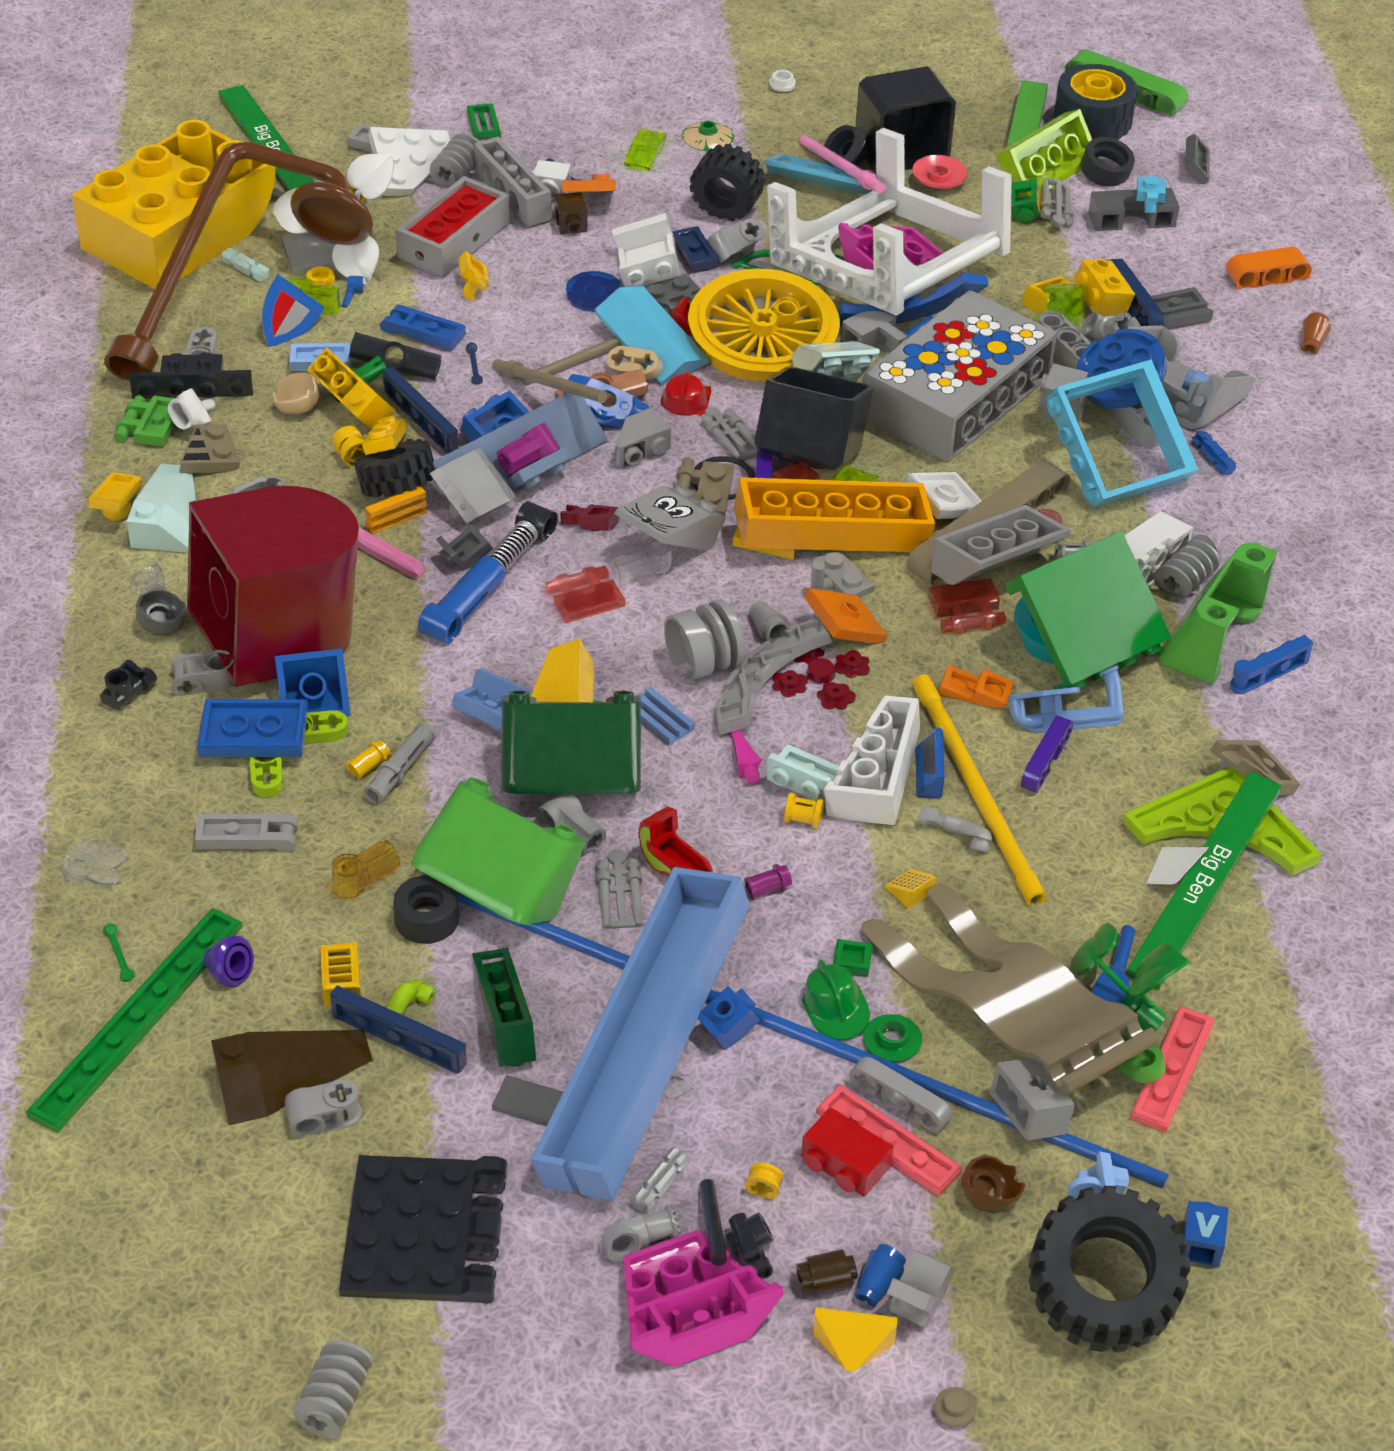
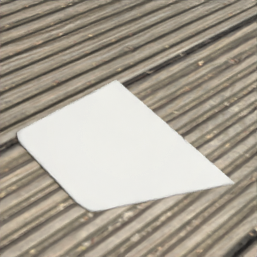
M1162 847L1146 884H1176L1209 847Z

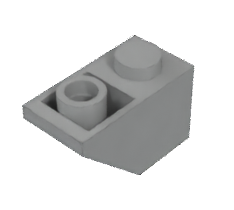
M652 408L626 417L616 443V466L618 469L624 467V460L630 466H634L643 457L646 459L653 455L659 456L671 449V427Z

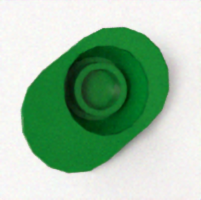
M819 960L817 968L807 977L805 993L801 999L802 1004L819 1033L840 1041L852 1039L861 1034L869 1024L871 1014L868 1003L852 974L845 967L838 964L826 965L823 960Z

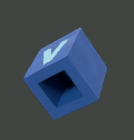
M1188 1201L1183 1219L1182 1234L1187 1243L1184 1255L1190 1258V1262L1215 1267L1220 1266L1226 1242L1228 1207L1217 1206L1210 1202Z

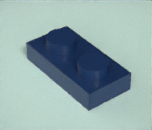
M698 226L672 231L675 247L691 272L718 267V256Z

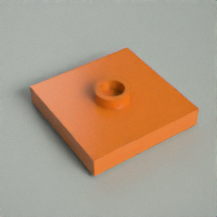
M809 588L805 594V600L834 639L880 644L887 639L888 635L858 595Z

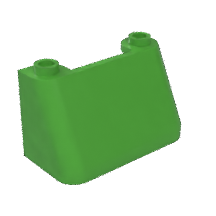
M469 777L468 780L460 781L416 848L411 864L423 873L510 921L530 925L553 920L558 914L586 841L575 836L576 831L566 825L555 824V827L542 828L492 801L493 793L488 790L489 785L480 779Z

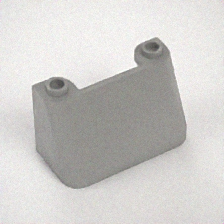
M1162 325L1127 327V329H1138L1151 334L1163 348L1167 360V371L1162 385L1178 423L1185 428L1200 429L1205 427L1250 392L1256 378L1240 370L1230 371L1224 378L1218 374H1210L1209 379L1205 382L1199 380L1192 381L1188 391L1181 387L1191 368L1175 360L1180 349L1178 336Z

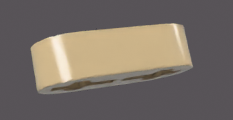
M617 346L607 355L608 366L617 374L642 369L645 379L653 380L663 370L661 359L654 351L648 349ZM624 356H625L626 359L629 361V362L622 361V362L620 363V365H618V364L616 363L617 360H622ZM651 360L653 365L647 366L645 370L641 364H649Z

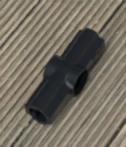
M355 332L352 338L349 358L369 362L379 355L387 368L393 367L396 371L431 380H436L442 360V355L357 332ZM394 349H400L403 352V359L397 364H392L388 360L389 353Z

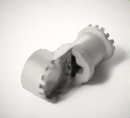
M1094 312L1084 321L1081 333L1091 341H1099L1106 336L1116 333V330L1134 327L1135 323L1132 322L1134 318H1131V315H1128V313H1121L1115 317H1103L1099 313Z
M669 1204L662 1211L643 1216L641 1213H636L632 1218L618 1222L614 1221V1225L609 1224L608 1229H604V1234L601 1236L602 1244L609 1258L614 1262L624 1263L623 1256L647 1248L651 1242L681 1236L680 1221L675 1222V1219H678L676 1209H674V1205ZM619 1236H631V1241L626 1247L622 1249L612 1248L614 1240Z

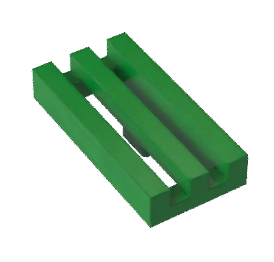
M493 103L468 105L467 114L473 136L478 141H480V138L488 140L491 137L497 136L501 139V131ZM486 110L489 112L493 130H488L484 115ZM475 111H478L481 126L483 129L482 131H479L477 121L474 114Z

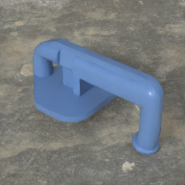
M1116 665L1099 673L1100 676L1104 677L1106 684L1107 707L1062 711L1061 696L1080 693V687L1009 695L1012 719L1018 726L1036 733L1047 732L1057 715L1072 720L1074 722L1073 729L1117 725L1124 717L1121 682L1117 671L1119 667ZM1039 699L1040 713L1026 715L1024 700Z

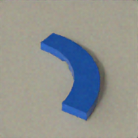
M962 272L950 282L936 288L926 298L922 299L921 295L905 300L904 311L898 315L891 314L870 304L843 303L837 308L840 327H842V321L866 311H880L896 317V323L909 322L937 314L945 310L956 298H960L967 291L972 290L979 293L988 286L987 276Z

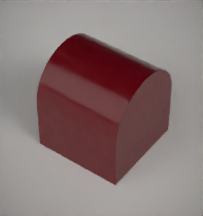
M272 486L189 502L187 609L212 650H225L231 653L217 652L218 660L223 668L227 667L231 660H233V664L227 668V675L235 687L277 678L275 656L343 648L344 653L347 650L352 636L359 526L354 513L339 499L327 493L306 487Z

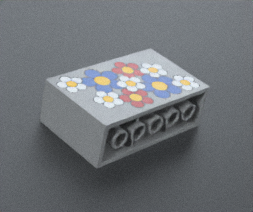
M969 290L960 298H956L945 310L938 312L926 325H922L917 332L908 339H904L898 347L890 353H886L879 362L865 371L862 382L873 387L867 421L949 463L1040 386L1043 375L1049 374L1052 367L1057 332Z

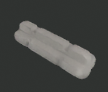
M672 1147L663 1156L664 1161H659L642 1182L644 1187L640 1186L632 1195L631 1205L635 1209L648 1213L656 1204L655 1198L660 1199L675 1180V1173H680L686 1166L687 1155L684 1151Z

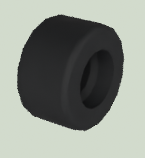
M421 875L410 878L401 884L394 894L395 925L398 932L407 940L421 944H432L443 941L452 935L457 928L460 916L458 894L456 890L431 876ZM425 905L437 907V909L429 912L415 910Z

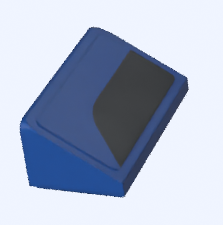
M936 727L915 748L917 797L940 798L943 793L945 778L943 730L940 727Z

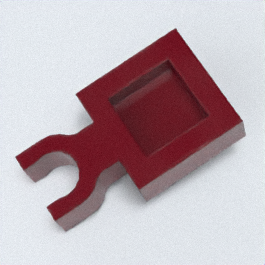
M567 504L566 511L560 512L561 524H579V528L591 529L594 533H604L610 531L620 519V517L614 514L618 507L590 504L587 508H582L577 505Z

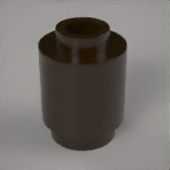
M843 1249L805 1257V1262L796 1263L797 1277L799 1283L803 1285L801 1289L803 1296L813 1294L814 1297L852 1289V1280L858 1279L853 1255L846 1256Z

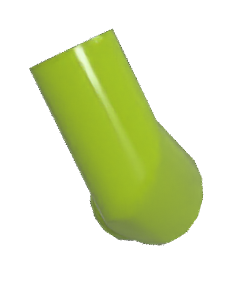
M421 979L403 982L396 988L386 1008L403 1015L407 1006L416 1001L426 1005L430 1004L436 994L435 988L427 985V982Z

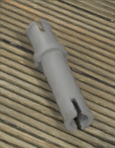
M425 723L417 724L388 761L381 763L377 769V775L363 790L365 797L374 804L382 803L390 790L395 785L399 786L402 783L405 772L435 738V732L429 725Z

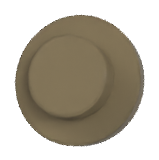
M949 1387L942 1390L936 1397L935 1413L942 1423L950 1427H964L974 1420L977 1403L973 1395L967 1390L960 1387Z

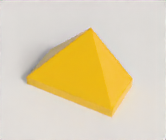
M816 1307L813 1335L846 1371L855 1372L894 1345L898 1317Z

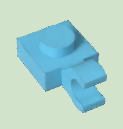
M1138 176L1136 201H1145L1144 212L1156 213V203H1164L1165 179L1156 176Z

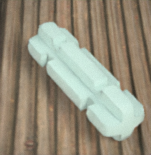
M228 248L222 252V261L229 266L233 264V268L247 276L253 275L252 278L259 282L270 277L268 267L239 253L237 250Z

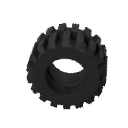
M719 144L713 149L710 148L702 157L690 177L689 182H691L689 188L690 192L694 193L692 196L694 202H698V207L702 211L705 209L708 212L707 215L735 221L736 218L739 220L744 218L752 210L765 185V179L763 178L764 170L759 168L760 162L758 159L754 160L751 157L752 153L742 151L740 146L733 148L732 144H725L722 147ZM720 178L729 181L734 187L728 186Z

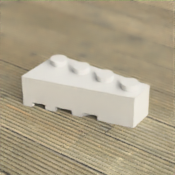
M1162 511L1124 535L1149 588L1156 582L1154 578L1155 572L1191 540L1193 531L1192 526Z
M884 696L867 722L866 731L861 738L857 737L852 745L853 751L848 759L841 762L833 782L829 781L824 788L827 816L852 821L895 825L920 731L919 699Z

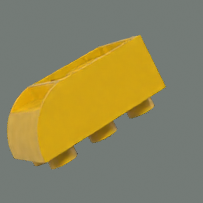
M188 120L179 124L175 133L160 142L139 148L135 153V157L115 169H108L97 173L93 178V182L71 194L80 248L155 289L218 156L225 148L243 141L233 140L211 129L204 121ZM249 159L239 160L233 165L180 279L251 234L263 217L269 204L275 182L276 167Z

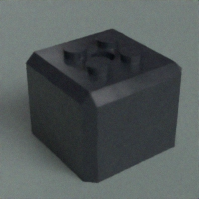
M929 66L868 76L863 78L858 85L855 127L865 130L866 160L876 174V131L882 128L904 135V171L912 170L914 164L923 157L931 155L950 157L956 100Z
M786 366L766 379L754 444L759 452L777 456L782 461H797L805 463L808 467L814 469L834 471L861 451L873 387L868 384L819 372Z

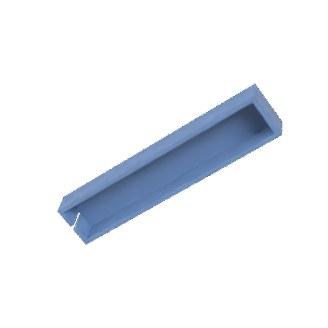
M673 868L531 1157L542 1187L569 1193H575L578 1187L581 1195L609 1201L614 1200L750 906L740 876Z

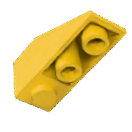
M327 347L307 368L320 383L371 430L373 426L378 424L377 420L391 416L396 411Z

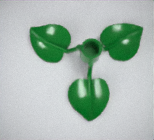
M1105 923L1097 929L1093 937L1086 940L1077 950L1071 962V969L1077 975H1083L1097 964L1126 995L1121 1004L1128 1006L1138 1015L1141 1029L1145 1031L1153 1028L1156 1031L1164 1022L1166 1014L1148 997L1147 993L1171 975L1190 964V962L1172 945L1162 944L1141 961L1136 970L1137 977L1133 979L1129 989L1102 959L1115 947L1118 939L1116 928L1110 923Z

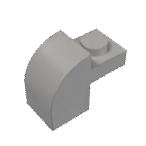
M861 312L842 321L841 342L856 341L875 348L878 347L885 353L893 351L904 339H908V336L895 328L896 317L885 312Z
M913 1249L901 1279L893 1278L887 1294L893 1296L887 1310L922 1327H926L947 1292L956 1268Z

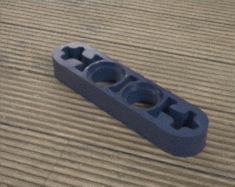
M1107 259L1106 261L1114 263L1135 293L1128 309L1131 317H1135L1141 326H1164V316L1161 309L1123 259Z

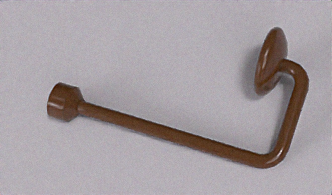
M240 142L225 148L218 156L134 333L118 335L114 338L104 358L107 369L116 377L129 381L130 373L153 372L158 361V354L150 340L232 167L237 161L243 159L254 160L323 181L303 184L294 191L290 201L292 213L297 222L313 236L328 243L350 246L359 244L370 236L373 220L364 203L349 191L350 188L346 177L338 169L257 143Z

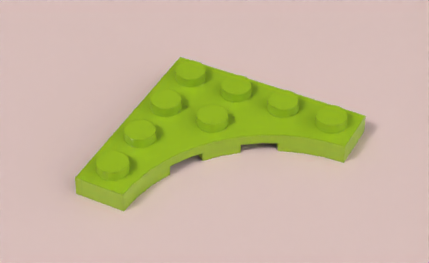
M1227 767L1124 813L1123 824L1143 845L1178 836L1209 837L1246 777L1233 767ZM1274 804L1247 846L1272 859L1291 876L1319 864L1322 853Z

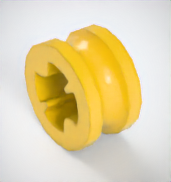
M764 1162L752 1164L749 1169V1177L745 1182L747 1192L752 1195L775 1199L779 1195L780 1185L783 1182L782 1171L776 1166Z

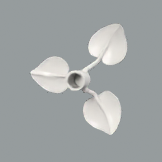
M386 153L365 154L356 158L351 163L347 172V181L352 188L357 189L354 194L360 199L362 194L367 200H375L386 192L393 176V157ZM294 188L280 196L274 204L272 212L286 231L293 234H304L308 231L297 222L291 210V196L297 189ZM370 236L365 241L355 245L336 244L332 253L333 263L346 278L348 276H363V283L369 284L379 259L378 244Z

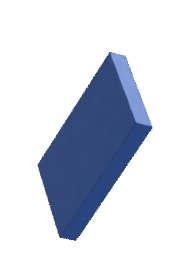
M205 699L197 747L198 756L302 757L308 715L307 699Z

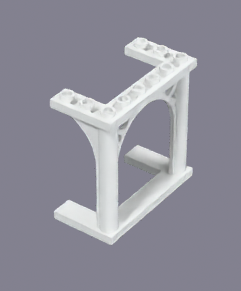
M885 128L876 131L877 180L885 184L883 193L879 194L873 190L821 218L805 221L797 218L795 189L777 182L767 186L770 263L894 315L904 311L905 300L992 252L1001 256L1010 253L1011 174L990 166L982 170L981 216L905 187L904 135ZM885 212H890L965 241L938 257L915 266L903 253V232L881 223L873 227L874 270L863 269L838 259L831 251L833 242L840 236L838 230L840 223H848L850 228H857Z

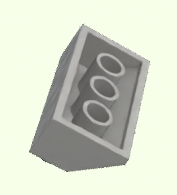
M1023 505L936 537L934 540L931 572L948 584H960L970 578L983 575L996 568L1004 567L1009 563L1041 552L1070 536L1071 529L1028 505Z

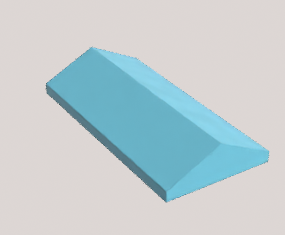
M778 154L766 159L765 165L769 174L863 195L873 191L872 189L868 190L860 186L855 178L834 165L784 154Z
M643 286L619 287L595 308V314L624 346L648 349L657 354L663 363V370L654 380L660 386L667 384L676 375L685 374L686 371L692 372L709 363V358ZM650 360L649 364L641 365L646 370L647 366L653 365V362Z

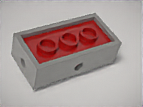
M463 176L396 229L397 257L444 277L459 264L458 257L464 251L472 254L510 223L509 194Z

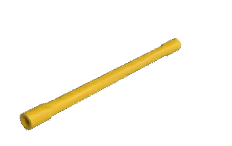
M923 674L916 677L912 682V687L923 707L927 709L935 727H940L943 730V742L1012 870L1016 884L1027 905H1034L1031 900L1033 897H1036L1038 903L1045 902L1047 895L1035 872L1029 867L944 708L941 697L930 676Z

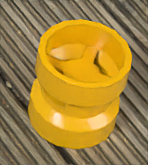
M344 426L333 435L332 446L341 455L345 464L348 467H353L355 459L361 457L360 454L364 453L362 442L365 439H363L362 434L356 427Z

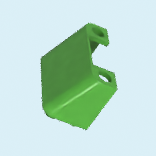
M1255 543L1240 545L1194 599L1170 634V639L1165 641L1162 650L1158 652L1159 661L1171 669L1213 685L1221 671V654L1226 632L1232 621L1240 623L1253 622L1264 609L1277 551Z

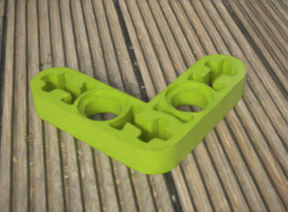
M334 710L308 712L304 744L335 742L345 738L349 731L347 716L343 712ZM318 724V730L314 731V725ZM330 724H336V728H329ZM250 757L253 792L260 797L266 798L279 794L283 789L282 757H274V759L268 762H261L257 760L258 757ZM263 772H270L271 781L268 785L263 784Z

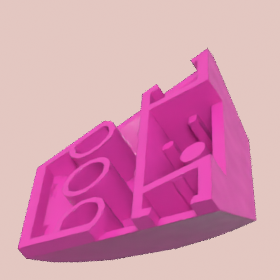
M840 223L838 230L845 261L863 269L874 270L873 228L868 224H862L860 229L850 228L848 223ZM889 226L903 232V253L913 265L919 266L943 254L939 248L914 227Z
M698 1230L625 1255L623 1257L631 1348L636 1352L676 1367L746 1341L753 1336L783 1296V1287L776 1282L772 1284L767 1283L758 1277L755 1268L750 1265L743 1267L731 1259V1253L727 1249V1262L721 1266L714 1265L711 1262L708 1238Z

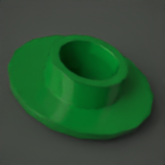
M885 1014L877 1016L869 1022L864 1030L863 1041L871 1054L893 1063H899L909 1060L918 1053L922 1046V1033L911 1019L898 1014ZM889 1031H896L903 1037L898 1040H890L883 1034Z

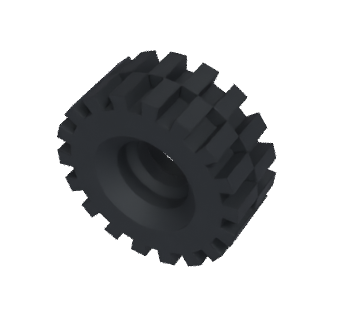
M406 439L404 442L400 440L394 449L369 455L362 453L360 454L361 457H357L354 462L361 491L368 497L372 495L373 497H380L381 495L388 497L394 493H397V495L403 494V491L415 490L417 486H424L427 484V481L433 480L429 473L434 471L431 466L434 458L430 444L426 440L422 441V439H416L415 441L413 439Z

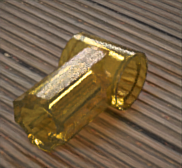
M386 839L357 855L347 853L334 858L331 863L332 890L334 895L342 900L358 898L363 893L364 886L400 866V857L394 845Z

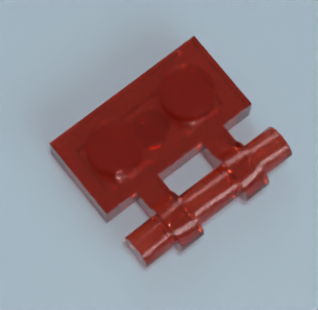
M606 565L597 568L588 566L583 568L582 572L567 575V573L556 576V579L545 582L548 594L559 591L562 593L553 596V603L565 623L625 607V598L614 580L600 582L601 579L609 577ZM588 584L587 587H583L576 590L573 589V587Z
M991 578L966 581L955 585L945 584L929 587L928 597L937 618L946 616L951 618L940 621L942 633L955 631L956 634L966 633L967 629L983 627L984 630L994 629L995 625L1006 624L1004 611L992 612V610L999 609L1000 598ZM978 612V615L964 616L967 613Z

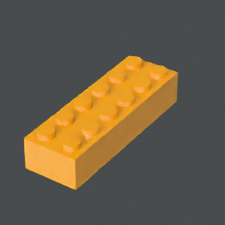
M740 477L734 503L742 548L912 552L917 546L932 536L935 527L923 483Z

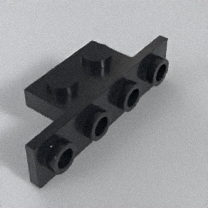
M174 353L162 355L160 372L130 373L129 379L132 399L135 396L152 399L153 395L177 398L188 389H193L197 397L253 396L251 370H223V354L201 353L199 355H182Z

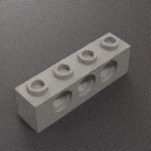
M498 136L474 144L475 172L489 187L509 194V209L526 227L552 220L551 191Z

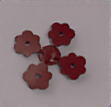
M818 647L793 659L796 663L805 662L808 664L806 675L797 674L794 670H787L783 673H775L772 676L774 682L772 689L780 691L781 695L788 698L794 697L796 693H804L808 679L815 683H825L823 690L817 692V698L821 700V706L828 710L834 708L844 710L848 704L856 700V695L849 690L847 684H838L830 681L835 678L836 673L845 674L848 678H855L857 675H868L870 672V667L868 666L870 660L866 656H861L858 651L851 650L846 652L845 655H837L836 663L833 664L828 659L819 658L825 655V651Z

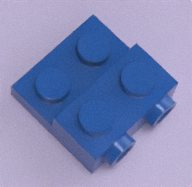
M509 390L500 396L498 394L492 396L479 409H470L462 418L463 423L460 431L472 442L523 416L529 411Z

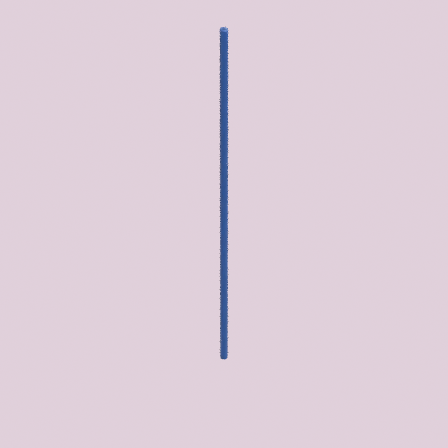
M456 891L459 902L619 968L624 969L630 958L629 955L545 921L530 925L510 921ZM711 989L705 1002L709 1004L720 992ZM755 1006L751 1009L760 1019L757 1024L856 1064L862 1057L873 1058L944 1100L1017 1129L997 1104ZM1068 1133L1041 1138L1094 1161H1097L1096 1155L1099 1152L1110 1153L1113 1166L1125 1168L1128 1170L1129 1175L1164 1188L1169 1176L1165 1172Z

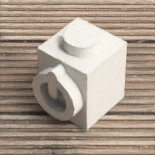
M538 160L535 170L531 171L551 191V202H554V194L568 193L562 192V181L571 180V164Z

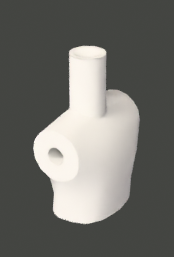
M193 389L186 390L168 404L170 418L180 429H195L196 425H209L212 423L208 412L215 409V402L212 399L200 401Z

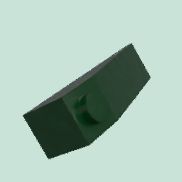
M502 948L472 953L490 1036L499 1067H516L526 1062L537 1061L533 1021L509 949ZM503 957V961L482 963V960Z

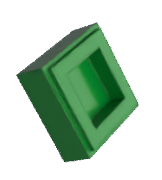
M837 939L833 964L845 967L852 975L869 977L873 943Z

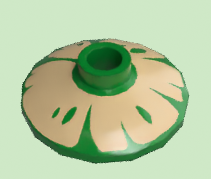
M702 121L688 125L683 130L681 136L684 143L689 147L701 151H708L719 144L724 147L725 144H731L734 140V134L729 127L713 121Z

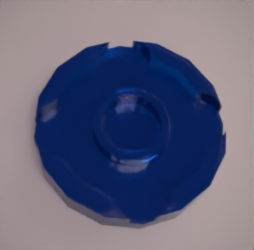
M602 271L581 272L567 282L566 298L577 309L595 312V308L619 287L623 286L619 279L609 273Z

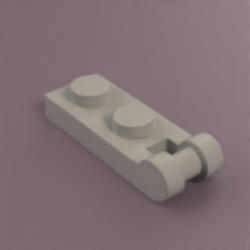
M198 814L195 846L196 849H275L277 852H293L296 846V837L293 833L297 832L298 819L292 814Z

